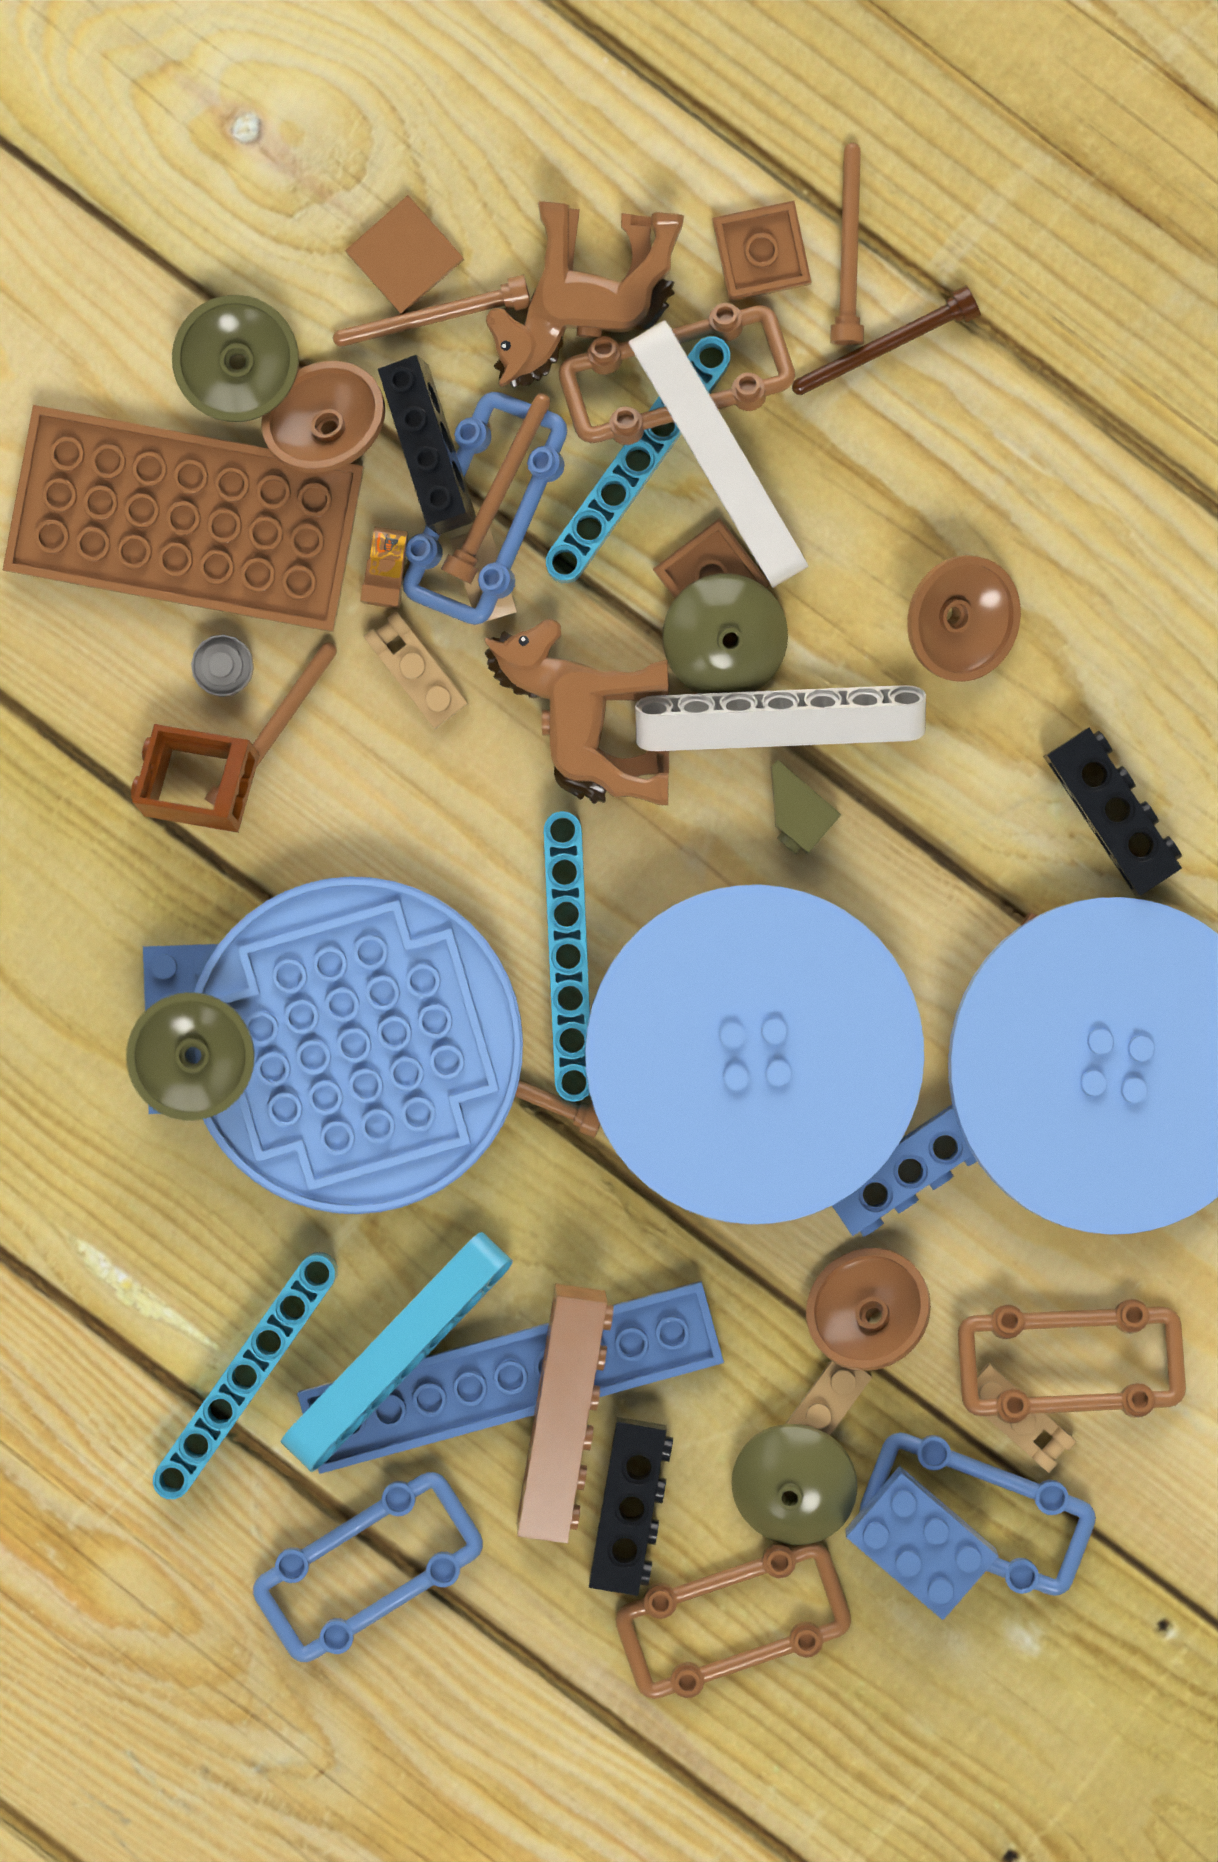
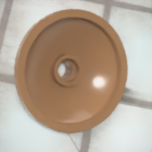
M341 361L314 363L298 370L294 385L287 397L277 408L262 416V434L270 452L285 466L307 473L332 471L355 461L372 446L381 432L384 423L385 401L377 382L364 369Z
M961 555L949 558L936 565L917 586L908 610V637L918 661L932 674L957 682L975 680L993 671L1009 654L1017 638L1021 619V606L1017 589L1011 577L1002 567L982 557ZM952 608V616L947 620L948 611Z
M881 1248L854 1250L832 1261L815 1280L806 1306L808 1329L816 1346L834 1363L859 1371L882 1369L903 1359L921 1340L930 1318V1294L921 1273L902 1255ZM876 1313H881L882 1316L880 1321L875 1324H871V1316Z

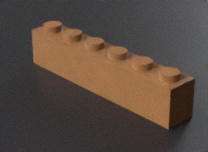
M555 1284L517 1516L518 1537L568 1543L570 1529L577 1530L580 1505L574 1504L576 1490H584L587 1465H581L583 1450L590 1451L594 1427L587 1425L589 1411H597L600 1396V1386L594 1385L596 1370H604L607 1346L600 1345L603 1330L610 1331L613 1318V1305H607L606 1292L604 1290Z

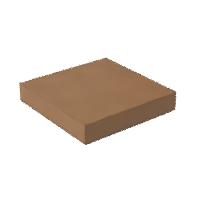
M408 195L345 250L348 256L400 314H404L464 260L462 255Z
M795 201L712 218L729 302L811 285L812 282Z
M720 518L653 568L655 574L674 599L694 581L719 573L743 575L757 581L765 588L770 586L769 582Z

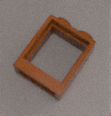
M154 724L151 737H147L143 744L142 759L144 762L140 776H136L132 783V802L145 817L238 833L260 754L250 740ZM173 750L227 759L213 810L159 800Z

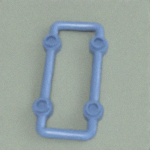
M490 392L481 397L472 417L459 422L454 434L455 441L459 445L456 454L464 477L474 454L486 450L491 442V430L487 423L493 409L496 408L524 419L531 406L530 403L501 392ZM547 410L540 426L550 429V434L545 446L537 447L528 457L527 464L532 477L496 562L487 564L479 573L478 582L483 593L477 607L473 608L419 586L425 570L437 566L443 555L442 546L438 541L440 535L427 526L423 533L413 536L406 547V557L410 564L404 576L403 589L409 599L465 623L477 625L489 619L498 599L507 597L513 591L515 576L511 571V567L547 482L557 480L564 471L565 463L560 451L567 436V425L561 416Z
M899 1432L892 1434L885 1440L860 1503L859 1511L864 1508L887 1481L899 1449L917 1455L919 1462L926 1469L940 1470L947 1466L1034 1499L1040 1511L1047 1515H1057L1065 1511L1078 1516V1523L1056 1579L1038 1573L1033 1562L1026 1558H1016L1010 1562L997 1558L986 1570L1005 1578L1008 1587L1020 1594L1028 1593L1035 1589L1048 1595L1057 1596L1069 1590L1095 1525L1096 1516L1090 1504L1068 1495L1066 1488L1057 1480L1049 1479L1039 1484L950 1450L945 1439L937 1435H929L920 1439L910 1434Z
M426 1472L408 1483L404 1481L390 1483L385 1488L380 1501L302 1550L296 1547L283 1550L277 1557L275 1566L256 1579L253 1585V1595L291 1657L299 1662H310L326 1652L332 1654L346 1652L352 1645L355 1634L433 1585L448 1587L454 1584L459 1577L460 1568L472 1562L480 1555L483 1549V1539L447 1480L436 1472ZM429 1489H433L464 1538L466 1546L453 1554L449 1552L434 1554L427 1564L426 1571L348 1620L342 1618L329 1620L324 1624L320 1637L304 1646L269 1590L282 1581L287 1583L301 1581L309 1570V1564L387 1515L403 1516L408 1514L414 1507L416 1497Z

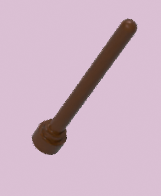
M965 285L951 292L952 297L945 300L946 305L794 380L792 384L793 392L797 395H803L952 320L956 323L964 320L967 323L981 316L979 307L970 289Z

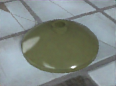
M226 295L201 304L183 321L173 344L172 367L181 392L200 412L221 421L246 422L270 413L287 397L298 373V346L289 324L272 306L250 296ZM236 355H242L246 359L245 366L239 370L231 367V360Z
M732 573L713 574L688 585L672 602L663 625V649L673 673L682 683L698 694L754 692L763 687L775 675L784 659L788 643L787 622L777 599L757 581ZM729 632L735 633L737 637L736 643L731 647H725L723 645L724 635Z
M187 992L171 995L159 1000L140 1016L129 1036L126 1062L129 1077L134 1088L150 1107L171 1118L201 1120L223 1112L240 1098L248 1086L253 1073L255 1051L252 1036L246 1023L231 1006L207 994ZM196 1047L200 1050L201 1059L198 1063L188 1061L186 1053L189 1048Z
M783 1424L763 1430L746 1443L739 1453L733 1468L732 1493L740 1514L758 1533L783 1544H812L833 1535L849 1518L857 1497V1476L849 1455L834 1438L811 1426ZM793 1491L797 1494L798 1498L796 1500H789L784 1496V1492Z

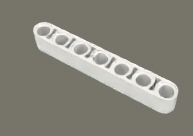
M664 320L629 341L628 343L771 587L774 588L809 567L667 322Z
M900 685L647 696L637 701L635 705L636 743L640 748L647 751H678L912 741L921 738L925 734L926 693L919 687Z

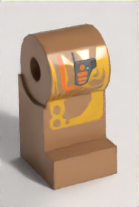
M374 527L369 560H367L360 598L363 604L400 609L408 531Z

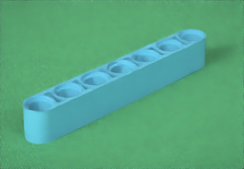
M708 336L701 339L687 357L707 392L711 394L729 367L730 350L722 339ZM707 348L718 349L722 353L723 362L718 367L707 368L700 362V353ZM660 396L649 411L665 407ZM673 422L675 428L669 436L659 437L650 428L644 430V434L638 442L623 446L546 556V567L549 575L555 581L569 584L576 581L582 575L681 436V432L675 422ZM642 450L649 455L650 464L645 470L634 471L627 466L626 458L632 451ZM611 484L621 486L626 493L624 501L616 506H610L602 499L603 489ZM593 518L600 523L602 528L597 538L585 540L579 536L577 527L584 519ZM568 552L576 558L577 566L572 573L560 574L553 568V561L558 554Z
M560 811L549 816L544 825L554 1076L556 1090L559 1095L567 1101L576 1102L583 1100L589 1094L585 1067V1043L590 1016L583 840L581 824L576 816L570 812ZM561 818L569 819L575 827L573 838L564 843L554 840L551 835V826L556 820ZM562 860L571 861L577 869L575 880L566 885L556 882L553 877L555 864ZM563 902H571L578 909V920L572 926H562L555 919V909ZM572 944L579 949L581 954L580 962L574 968H564L558 963L556 955L562 945ZM567 986L578 988L583 997L580 1007L574 1010L563 1008L558 1000L561 989ZM569 1028L578 1029L584 1036L583 1047L575 1052L565 1050L560 1042L562 1032ZM576 1070L585 1076L586 1087L580 1093L573 1094L564 1089L562 1078L568 1071Z
M483 1232L475 1235L291 1426L283 1436L281 1443L311 1472L321 1467L504 1276L511 1267L513 1260Z
M324 1252L310 1254L302 1261L157 1467L153 1475V1486L161 1497L165 1499L182 1497L211 1459L335 1282L338 1275V1266L331 1255ZM314 1261L324 1263L329 1270L328 1280L323 1283L311 1281L307 1275L309 1263ZM297 1296L304 1302L305 1312L302 1316L291 1317L285 1313L283 1301L286 1297ZM265 1330L276 1332L281 1340L280 1348L274 1352L264 1350L259 1343L260 1333ZM237 1366H251L257 1375L256 1382L250 1386L240 1384L235 1377ZM217 1399L228 1401L232 1407L231 1418L226 1420L216 1418L211 1411L212 1402ZM193 1433L203 1435L208 1442L207 1452L203 1454L192 1452L187 1445L188 1436ZM168 1468L180 1470L184 1476L183 1486L179 1488L169 1487L163 1479L164 1470Z

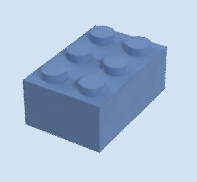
M901 1466L896 1469L845 1528L847 1539L942 1620L946 1618L999 1557L996 1548Z

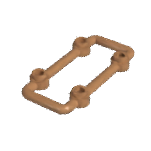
M721 303L710 312L709 319L671 329L679 344L710 335L718 337L723 341H731L741 334L743 326L761 322L778 375L762 380V378L753 373L741 374L733 381L732 388L709 394L717 409L736 405L741 410L754 411L764 404L766 396L782 392L793 384L795 369L777 316L769 307L758 305L739 310L730 303ZM606 336L598 337L589 345L588 352L566 359L559 368V380L574 429L578 437L584 442L599 443L614 439L619 444L631 445L642 438L644 430L674 422L666 407L640 413L631 407H621L611 415L608 423L591 426L575 373L587 369H592L601 375L616 372L620 368L623 359L635 356L628 343L629 341L618 343Z
M1130 1299L1119 1303L1115 1309L1022 1313L1019 1308L1013 1305H1004L996 1308L991 1314L967 1317L962 1321L958 1329L962 1401L967 1411L973 1415L998 1416L1000 1420L1009 1424L1024 1420L1028 1414L1122 1410L1127 1416L1138 1418L1147 1415L1153 1408L1176 1406L1185 1396L1186 1381L1182 1325L1177 1313L1168 1307H1146L1141 1301ZM1147 1324H1165L1169 1377L1168 1391H1152L1145 1384L1136 1383L1126 1386L1121 1393L1027 1397L1022 1391L1011 1389L1000 1393L996 1399L978 1398L975 1332L992 1331L998 1338L1011 1339L1019 1335L1022 1330L1116 1325L1120 1331L1132 1334L1141 1331Z
M817 1542L794 1547L783 1543H773L765 1549L762 1558L674 1588L665 1583L653 1584L646 1590L644 1598L622 1606L617 1612L615 1621L640 1693L652 1699L662 1698L674 1693L680 1697L692 1698L701 1692L706 1682L794 1652L801 1657H813L822 1649L824 1642L838 1638L847 1632L851 1624V1614L831 1555L825 1546ZM811 1558L815 1560L835 1619L833 1622L819 1627L812 1622H800L792 1628L789 1637L701 1667L692 1662H683L673 1669L671 1677L657 1682L652 1681L632 1623L633 1619L646 1614L658 1619L667 1618L673 1614L679 1603L767 1573L775 1578H785L793 1572L796 1563Z

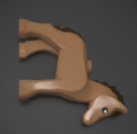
M538 202L540 220L545 226L547 234L545 269L532 295L524 325L518 323L504 309L497 308L489 311L486 318L487 326L493 335L499 356L498 361L494 364V368L500 371L499 386L504 387L509 383L512 388L519 385L522 387L530 386L534 380L540 381L543 375L547 376L552 363H557L559 350L563 347V335L567 328L577 329L576 336L596 339L602 336V332L646 330L654 326L669 307V304L666 302L667 299L675 294L672 289L675 282L666 281L663 278L671 270V255L683 227L684 215L654 212L651 217L621 213V228L627 233L631 243L632 263L625 278L618 282L594 274L573 271L580 209H571L568 204ZM651 225L655 233V239L652 248L650 240Z
M553 619L543 620L535 627L515 635H510L503 631L500 638H485L484 641L489 647L485 651V655L488 658V669L495 673L493 677L500 681L499 684L502 687L513 689V693L516 695H528L529 698H545L550 700V710H542V736L550 735L554 776L562 789L580 800L585 796L593 804H596L598 801L605 803L607 791L616 798L633 797L656 805L668 806L669 751H648L636 757L617 758L599 748L606 701H639L647 696L669 695L668 659L651 663L646 668L635 672H602L581 663L549 658L548 655L552 646L561 637V625ZM657 774L648 779L638 777L642 775Z

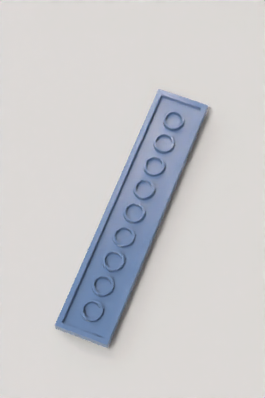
M702 1281L613 1305L610 1331L603 1330L600 1344L607 1346L605 1366L603 1371L596 1370L594 1385L600 1386L599 1397L723 1364L722 1353ZM549 1323L426 1356L337 1451L318 1468L319 1474L533 1416ZM334 1382L298 1391L297 1395L302 1413L304 1414Z

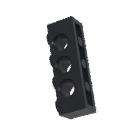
M416 354L378 368L426 526L440 535L473 523L476 514L429 365Z
M1086 728L1043 757L1133 894L1141 896L1182 869L1177 861L1182 857V854L1169 836L1163 839L1154 825L1159 822V819L1146 801L1140 804L1131 790L1136 785L1123 766L1117 769L1109 758L1108 754L1113 752L1104 735L1100 731L1093 734L1090 728ZM1088 763H1095L1103 770V780L1097 787H1091L1083 781L1082 770ZM1112 798H1118L1126 805V815L1120 822L1111 821L1105 813V806ZM1135 833H1142L1149 840V850L1143 857H1136L1129 850V840Z
M617 1417L589 1588L639 1596L640 1585H649L652 1561L645 1560L647 1544H656L659 1520L652 1519L654 1502L663 1503L666 1478L659 1477L661 1461L670 1462L673 1437L666 1436V1425ZM636 1455L645 1456L651 1463L650 1470L642 1476L630 1473L627 1469V1462L631 1457ZM627 1497H637L643 1502L644 1509L638 1516L628 1517L620 1510L621 1502ZM621 1538H628L636 1544L637 1550L633 1556L621 1558L613 1551L614 1543Z

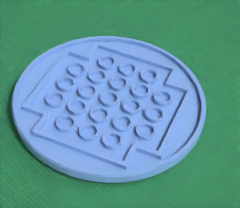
M339 877L306 883L284 891L248 913L229 931L206 963L196 984L194 993L216 997L231 1006L241 1016L250 1031L255 1051L253 1073L243 1094L229 1108L215 1116L205 1118L203 1121L221 1150L242 1172L268 1191L292 1203L332 1213L366 1214L397 1209L421 1201L451 1184L477 1162L495 1139L512 1107L522 1067L523 1033L518 1002L509 976L490 944L466 918L438 898L417 888L373 877ZM191 1047L187 1050L186 1057L191 1063H198L201 1059V1052L198 1048Z
M738 885L701 893L671 906L644 925L623 946L610 964L592 1004L586 1033L585 1067L589 1094L604 1134L623 1162L648 1187L683 1209L707 1218L741 1224H772L805 1217L838 1203L859 1189L886 1163L906 1132L918 1102L924 1068V1037L914 994L905 974L881 940L862 922L827 900L803 891L770 885Z
M1126 897L1094 898L1065 904L1034 917L1002 940L985 958L966 988L955 1015L948 1053V1081L957 1123L967 1146L981 1168L1007 1196L1025 1209L1053 1223L1080 1231L1109 1235L1133 1234L1171 1225L1193 1215L1218 1197V934L1194 917L1164 904Z

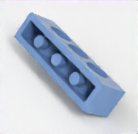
M950 1105L904 1136L886 1163L871 1179L854 1193L832 1205L852 1236L858 1232L863 1237L869 1235L884 1224L881 1219L883 1215L894 1208L897 1213H901L919 1200L916 1193L926 1186L930 1185L935 1190L954 1177L950 1170L962 1162H965L967 1166L977 1162L959 1128L953 1105ZM943 1135L951 1136L956 1144L954 1153L948 1158H938L933 1152L935 1140ZM906 1159H915L921 1166L919 1177L911 1182L901 1180L898 1175L899 1165ZM873 1182L881 1183L886 1188V1197L878 1205H870L863 1199L865 1187Z

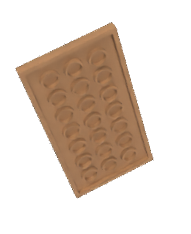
M33 405L2 570L334 632L364 466L349 463L339 469L327 472H301L279 462L270 452L269 448Z

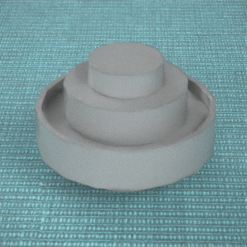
M224 634L211 636L201 642L194 651L191 662L193 677L197 684L209 694L220 697L233 696L244 690L251 681L254 671L253 656L248 647L237 638Z

